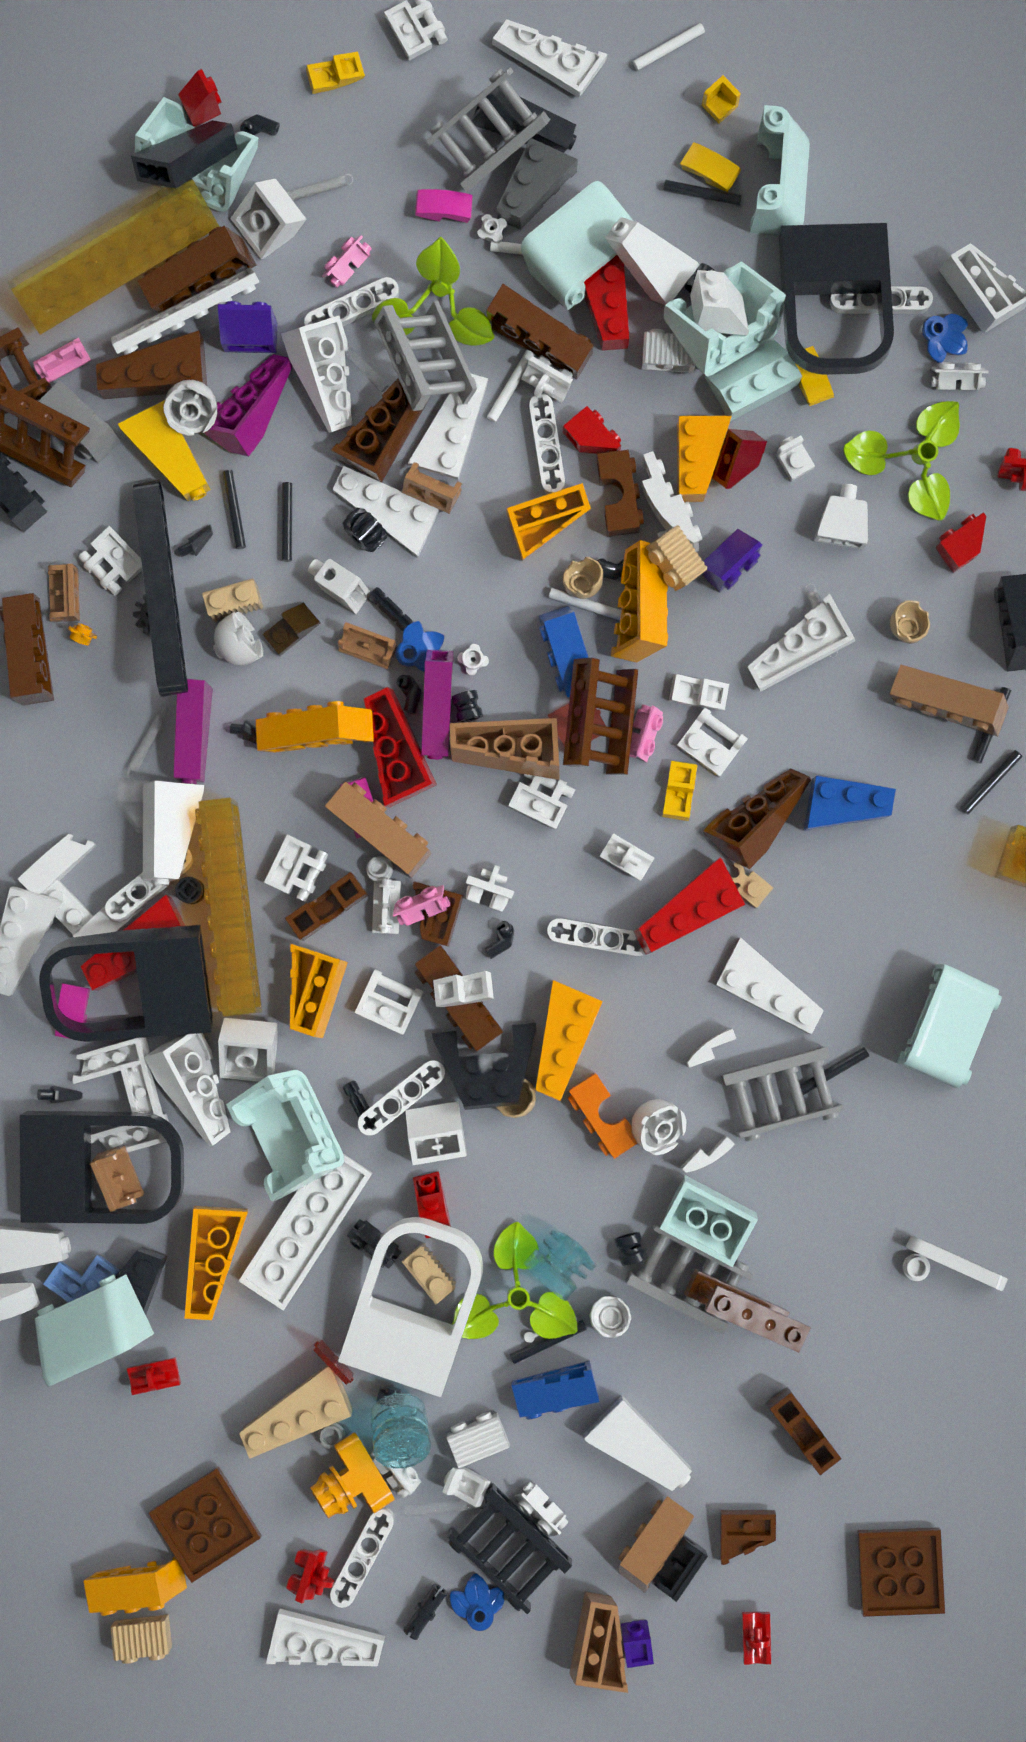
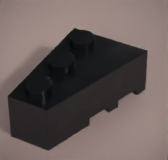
M0 451V507L10 520L25 532L47 513V510L42 506L45 500L35 489L30 493L25 487L28 481L18 470L13 473L7 467L11 462Z
M1026 574L1001 576L998 587L994 589L995 602L999 605V621L1002 629L1007 672L1026 670Z
M142 1247L133 1254L115 1278L127 1275L146 1315L168 1256Z

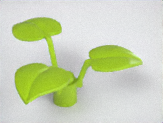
M439 237L434 243L422 250L417 257V270L422 277L430 280L431 284L428 285L426 291L411 309H408L407 303L404 300L390 298L382 301L372 314V321L375 322L383 306L393 305L399 318L413 317L411 314L415 313L430 292H433L438 297L449 295L450 312L454 319L448 324L455 340L465 345L477 346L486 344L495 337L488 318L480 310L467 307L461 309L458 314L456 313L454 302L455 290L452 288V285L459 278L460 266L453 250L442 237ZM414 328L403 329L405 335L410 334Z
M939 402L924 409L917 418L916 430L926 438L923 442L914 446L913 449L886 454L888 449L887 441L877 431H864L856 435L843 448L848 463L856 471L864 475H876L885 469V459L911 455L912 460L918 465H923L924 468L921 473L922 480L914 481L909 487V504L918 514L937 521L943 520L950 504L949 484L945 477L939 473H933L927 477V471L931 467L930 462L938 456V447L949 446L956 440L959 434V402Z
M514 1222L506 1227L494 1246V1259L498 1267L504 1270L513 1268L515 1286L508 1290L506 1301L490 1306L485 1296L476 1294L462 1338L480 1339L492 1334L499 1324V1319L493 1310L508 1307L509 1305L517 1310L524 1309L527 1306L535 1308L530 1315V1324L533 1331L543 1338H558L577 1332L575 1313L569 1302L562 1295L555 1292H545L541 1295L537 1304L530 1301L529 1293L524 1287L520 1286L518 1268L528 1269L532 1267L538 1259L539 1248L535 1238L519 1222ZM463 1298L455 1309L452 1325L456 1322Z

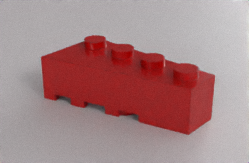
M616 255L584 281V298L589 308L602 351L628 349L629 345L624 263Z
M386 687L365 697V708L372 710L373 750L379 771L378 776L382 787L384 806L391 808L437 786L424 755H421V748L394 690Z
M720 857L711 863L634 931L645 955L745 905L722 858Z
M165 895L124 930L185 926L172 897ZM132 951L94 954L80 966L92 991H99L137 972L135 956Z

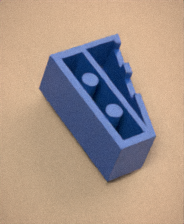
M565 606L538 615L541 623L539 631L543 642L547 641L550 649L547 652L551 667H556L558 676L554 677L558 691H564L568 698L571 691L574 659L588 658V654L575 612L569 606Z
M815 776L811 782L804 831L888 818L892 815L896 789Z
M590 1360L513 1380L511 1384L519 1417H526L527 1420L542 1416V1413H557L568 1408L600 1402Z

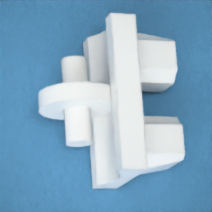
M542 355L538 358L532 356L529 359L527 368L521 378L536 388L534 395L540 397L544 392L561 403L565 399L573 381L571 379V372L566 369L557 371L551 367L550 360Z
M614 833L600 855L602 859L639 881L643 879L654 860V857Z
M495 865L493 872L482 869L480 876L490 879L489 882L469 875L466 881L468 885L466 900L479 904L483 891H487L493 894L489 908L503 912L508 900H512L514 891L495 885V882L506 884L508 877L498 874L500 870L498 865Z

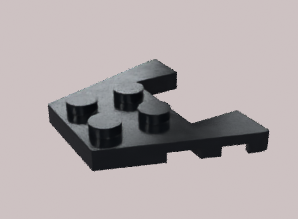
M536 1023L512 1025L513 1052L459 1057L456 1031L432 1033L435 1046L449 1073L464 1110L519 1105L526 1069L537 1030Z

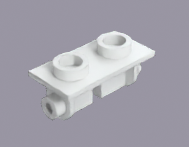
M939 362V367H931L932 371L937 372L936 376H932L931 387H936L937 390H956V380H961L960 390L979 391L980 388H985L986 378L982 377V373H988V370L981 368L980 363H965V367H955V363Z
M381 879V883L374 882L372 933L399 934V922L397 916H393L396 902L400 899L401 881Z
M389 1438L380 1448H376L370 1453L372 1461L382 1475L391 1471L392 1475L386 1480L397 1495H401L403 1498L408 1494L411 1495L421 1483L416 1471L408 1465L402 1457L400 1450L392 1444Z
M529 1482L523 1488L525 1494L520 1493L514 1496L519 1502L517 1504L518 1507L526 1515L530 1516L531 1514L537 1520V1527L545 1535H560L561 1532L557 1527L563 1529L568 1523L565 1519V1513L554 1502H551L545 1508L543 1504L549 1497L537 1484L533 1485Z

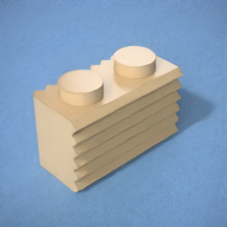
M678 525L646 546L649 552V559L653 564L659 566L664 574V581L668 586L673 587L675 591L685 587L707 570V566L701 561V557L695 552V548L689 543V539L686 538L683 530Z
M253 578L202 593L207 613L214 622L221 621L233 612H241L242 614L244 612L247 614L248 611L252 613L253 610L257 611L258 608L261 610L263 608L260 592Z
M422 1243L402 1260V1263L432 1301L437 1304L455 1290L456 1281H453V1277H449L450 1273H446V1269L443 1268V1264H439L436 1256H432L433 1252L429 1251L426 1243Z
M169 1614L116 1620L110 1627L114 1661L122 1660L123 1664H129L138 1661L140 1657H149V1660L152 1661L165 1658V1655L169 1654L172 1648Z

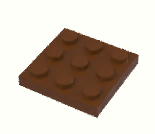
M219 1466L149 1512L150 1517L191 1583L262 1537Z
M939 1527L857 1530L861 1614L863 1617L945 1614L942 1540Z

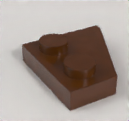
M413 882L415 895L421 894L424 889L430 887L429 885ZM444 890L443 897L447 896L450 906L446 908V911L431 917L428 916L425 909L421 910L424 919L420 921V932L423 940L449 947L464 896Z
M720 1510L721 1565L730 1563V1559L742 1553L747 1555L755 1551L759 1546H766L776 1541L775 1510Z

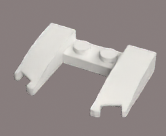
M71 834L65 836L18 878L28 891L64 901L55 916L73 934V937L121 931L143 910V907L123 922H113L106 914L105 906L93 915L64 886L60 880L96 846L94 842L89 840L86 845L71 841L73 838ZM127 895L123 897L126 901L123 905L118 906L115 904L112 906L114 909L112 914L117 912L121 915L123 913L122 907L126 903L130 907L134 905L130 902Z
M146 1037L131 1039L77 1055L76 1059H83L84 1063L81 1076L73 1075V1084L121 1071L131 1111L155 1114L169 1122L167 1113L163 1114L152 1072L144 1059L150 1053ZM120 1126L91 1135V1143L99 1139L107 1150L125 1145L127 1152L166 1142L159 1132L145 1126Z

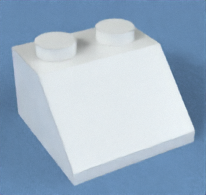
M276 179L254 183L230 218L260 259L266 258L292 239L306 221L305 216Z
M697 270L690 294L694 322L705 331L712 328L717 333L748 335L749 329L741 293L723 272Z
M224 1018L218 1040L220 1078L260 1082L265 1077L273 1075L278 1043L277 1023Z

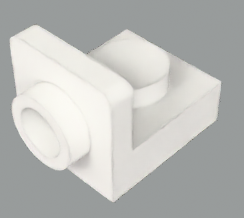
M793 436L786 438L779 443L780 447L776 452V457L791 482L815 468L814 463L802 445L804 441L802 436L795 439Z

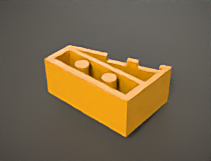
M679 416L677 422V495L681 494L684 502H704L732 416Z
M583 483L508 507L505 510L522 561L591 509Z
M291 944L292 969H290V978H292V995H290V1029L313 1037L323 1038L348 962Z
M173 1557L171 1561L164 1565H157L155 1560L147 1562V1567L131 1568V1565L98 1571L83 1580L89 1613L100 1612L101 1616L114 1614L117 1610H124V1613H133L145 1607H148L149 1611L159 1610L165 1607L167 1601L187 1588L184 1570L176 1557Z

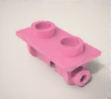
M362 235L355 237V239L352 236L348 238L341 246L343 252L339 257L333 256L324 265L326 271L322 277L330 275L332 277L330 282L336 288L340 285L343 286L353 275L354 271L348 266L350 262L356 268H359L370 256L369 252L372 248L366 242L363 244L359 242L363 238Z
M78 337L34 361L33 364L41 378L45 377L51 383L90 362L91 359Z
M642 705L641 709L637 710L633 727L641 731L640 734L632 732L630 757L636 758L637 756L644 762H647L649 756L653 754L656 733L663 724V712L653 705L652 707Z
M444 885L439 887L430 886L424 889L421 894L413 897L405 896L399 899L394 906L393 916H397L400 925L405 924L409 926L424 919L421 911L423 909L426 910L429 917L446 911V908L450 906V902L447 896L443 897Z

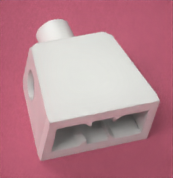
M842 484L840 497H829L814 537L815 542L862 550L867 545V502L856 499V485Z
M315 559L308 568V572L315 576L314 581L320 589L354 614L358 613L369 598L371 592L361 578L332 559H328L325 563Z

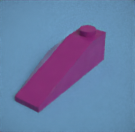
M271 355L250 374V380L240 388L235 386L230 391L232 396L222 404L217 402L215 423L204 434L229 452L249 457L264 437L293 366L289 357Z

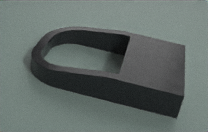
M887 223L782 225L779 237L781 290L786 294L783 322L785 346L789 356L801 368L822 375L860 374L875 369L888 356L894 337ZM877 294L881 344L874 352L860 358L828 359L816 357L803 348L797 335L795 295Z
M201 925L124 930L73 937L53 947L44 959L39 975L44 1012L51 1026L67 1038L91 1042L212 1032L214 1019ZM134 952L144 1016L80 1023L69 1019L60 1011L56 1001L52 978V969L59 961L75 955Z
M26 1111L20 1114L21 1223L147 1224L160 1220L178 1204L184 1189V1148L177 1130L166 1119L151 1113ZM91 1126H145L156 1130L165 1138L171 1152V1189L163 1205L150 1210L116 1209L111 1212L109 1208H93L91 1206Z

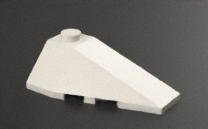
M340 316L281 333L289 360L328 432H334L351 426L350 393L347 391L346 376H349V366H346L345 351H348V343Z
M203 1033L180 1035L160 1045L144 1057L156 1081L209 1146H213L230 1133L224 1102L219 1099L217 1091L218 1076L214 1075L210 1061L213 1059L212 1050Z

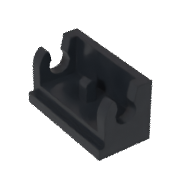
M683 1535L675 1549L664 1562L661 1570L653 1578L654 1585L677 1602L707 1559L706 1550L686 1535Z

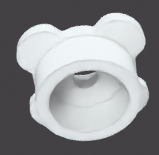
M489 214L482 217V227L478 230L479 238L485 239L488 242L493 240L495 243L502 241L503 229L507 226L506 220L504 218H492Z
M477 644L470 645L469 649L464 653H459L457 657L458 662L466 667L468 675H475L479 668L482 666L486 667L489 663L488 657L482 654L480 646ZM472 657H474V658L476 659L475 662H472V661H471V658H472Z

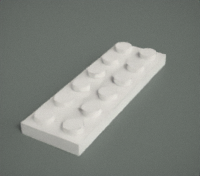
M248 268L111 337L112 345L117 354L122 351L124 355L138 349V343L147 340L148 343L159 339L162 336L161 332L168 328L171 331L181 328L185 325L184 320L192 316L198 319L208 314V308L216 304H225L227 301H232L231 296L239 292L242 295H246L256 289L255 284L259 283L255 272Z
M343 1154V1165L296 1191L239 1279V1282L283 1311L373 1174L345 1154Z

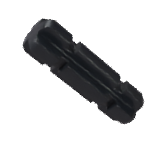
M376 587L371 591L369 599L375 605L378 604L379 609L393 622L396 621L397 626L402 631L413 623L412 619L407 614H403V611L389 597H385V593L380 588Z
M351 1081L343 1086V1090L346 1096L350 1097L349 1102L359 1118L370 1107L363 1094L359 1093L358 1090L360 1088L356 1081ZM366 1116L363 1128L365 1130L368 1128L374 1129L375 1117L369 1119Z

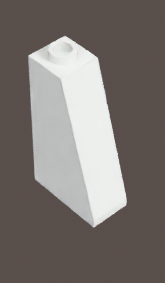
M623 217L613 225L611 231L605 237L649 298L663 305H666L677 296L685 283L700 266L697 261L640 223Z
M153 781L143 785V880L153 881L155 886H167L169 881L179 879L202 799L204 785Z
M0 1226V1274L59 1262L69 1258L68 1253L71 1252L69 1238L65 1237L64 1231Z
M622 1395L583 1433L587 1443L671 1491L677 1486L682 1488L691 1478L689 1475L692 1472L690 1465Z

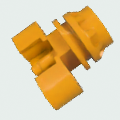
M355 1432L334 1445L338 1456L346 1468L337 1472L333 1466H330L329 1471L331 1474L327 1475L323 1472L319 1475L316 1484L310 1487L312 1494L328 1519L335 1514L347 1513L348 1505L355 1509L357 1504L353 1498L360 1493L374 1514L395 1500Z

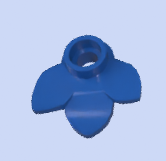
M948 314L943 318L932 316L924 322L922 333L924 338L928 340L927 351L930 357L937 363L943 362L947 353L953 355L967 353V340L962 333L968 326L965 318L957 314ZM935 324L939 328V333H936L934 330Z
M420 621L411 623L403 632V642L396 648L398 662L406 667L416 666L419 670L425 672L427 650H439L444 642V635L434 631L424 632ZM406 649L413 650L414 656L407 659L404 657Z
M473 1574L467 1582L465 1592L451 1591L450 1602L456 1615L466 1618L472 1629L484 1631L492 1625L494 1614L502 1609L504 1592L499 1587L489 1590L486 1581L480 1575ZM478 1611H482L485 1615V1619L482 1622H478L475 1619V1614Z

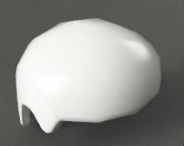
M613 1296L601 1297L593 1304L589 1314L591 1326L595 1332L606 1338L621 1336L627 1331L631 1321L629 1307L623 1300Z

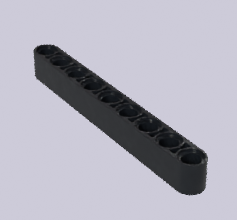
M160 480L133 484V496L157 688L160 697L187 693L188 682L163 490Z

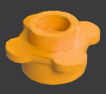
M78 623L77 626L68 627V630L71 631L69 638L77 643L89 646L92 638L97 639V635L92 633L93 629L87 625Z

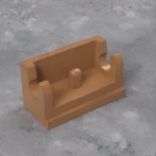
M414 462L404 478L402 493L450 514L461 494L462 483L457 481L454 487L419 472V464Z
M74 564L48 566L50 622L80 621L78 568Z
M345 622L342 639L338 641V651L388 670L397 644L393 639Z
M125 1145L98 1153L90 1165L110 1212L136 1202V1198L143 1196L144 1191Z

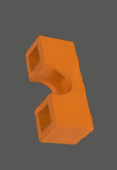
M593 1073L569 1089L571 1096L568 1097V1100L576 1111L581 1109L587 1117L582 1121L589 1132L592 1134L596 1131L601 1138V1141L597 1144L605 1156L611 1154L615 1159L637 1144L632 1133V1126L625 1117L613 1124L606 1123L600 1119L598 1114L599 1106L611 1095L596 1073Z

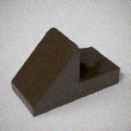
M303 602L281 614L282 619L262 635L281 656L321 623Z

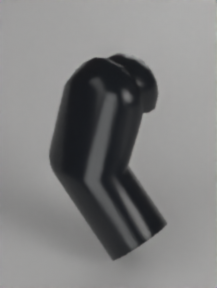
M256 114L242 122L240 131L252 135L266 131L276 135L279 131L280 123Z
M604 558L597 560L603 569L604 578L617 580L622 576L624 559L617 564L606 561Z
M400 675L396 683L407 697L403 711L416 714L421 697V688L412 676Z
M501 921L498 923L496 941L485 947L491 959L512 946L514 928L509 922Z

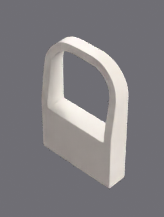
M405 1218L389 1226L382 1234L375 1249L338 1362L441 1397L483 1273V1260L476 1243L464 1232L426 1218ZM407 1233L424 1234L453 1244L466 1255L470 1264L471 1277L454 1325L372 1297L386 1250L397 1237Z

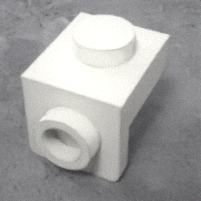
M453 1467L445 1476V1486L442 1492L446 1495H455L475 1507H480L491 1481L466 1467Z

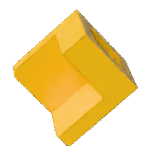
M722 75L704 92L701 106L720 124L738 107L741 93Z

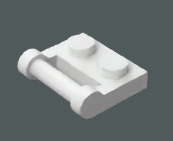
M705 707L677 747L720 777L748 738L743 734L738 735L712 716L711 711ZM702 724H707L734 745L731 749L728 750L700 729Z
M375 969L355 1013L404 1035L424 991L418 988L415 990L383 976V972ZM376 986H382L410 999L408 1006L406 1007L374 992Z

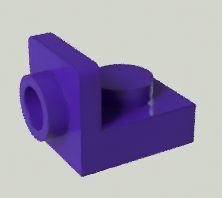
M639 1620L622 1623L621 1631L627 1668L654 1664L648 1621Z

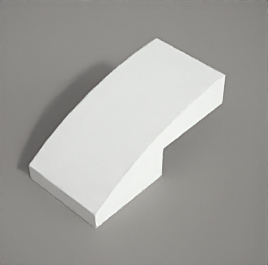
M675 674L672 679L669 701L702 708L725 710L729 684Z
M488 971L465 976L453 975L433 980L436 1007L456 1006L494 999L491 972Z
M733 1029L723 1031L704 1042L686 1061L687 1067L690 1068L715 1059L711 1048L735 1040L736 1036Z
M724 1135L707 1155L698 1148L681 1168L686 1173L703 1168L722 1157L735 1144Z

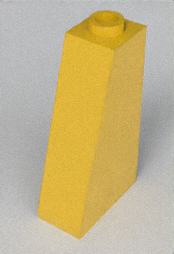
M165 400L118 423L124 435L187 501L200 500L207 495L206 492L211 490L183 434L178 433L168 424L164 413Z

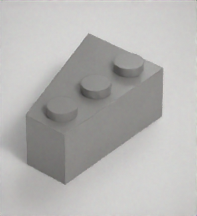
M60 380L39 400V402L90 428V432L79 443L80 446L77 448L86 459L90 460L93 457L99 463L120 442L111 427L106 422L103 423L96 416L97 414L91 408H88Z

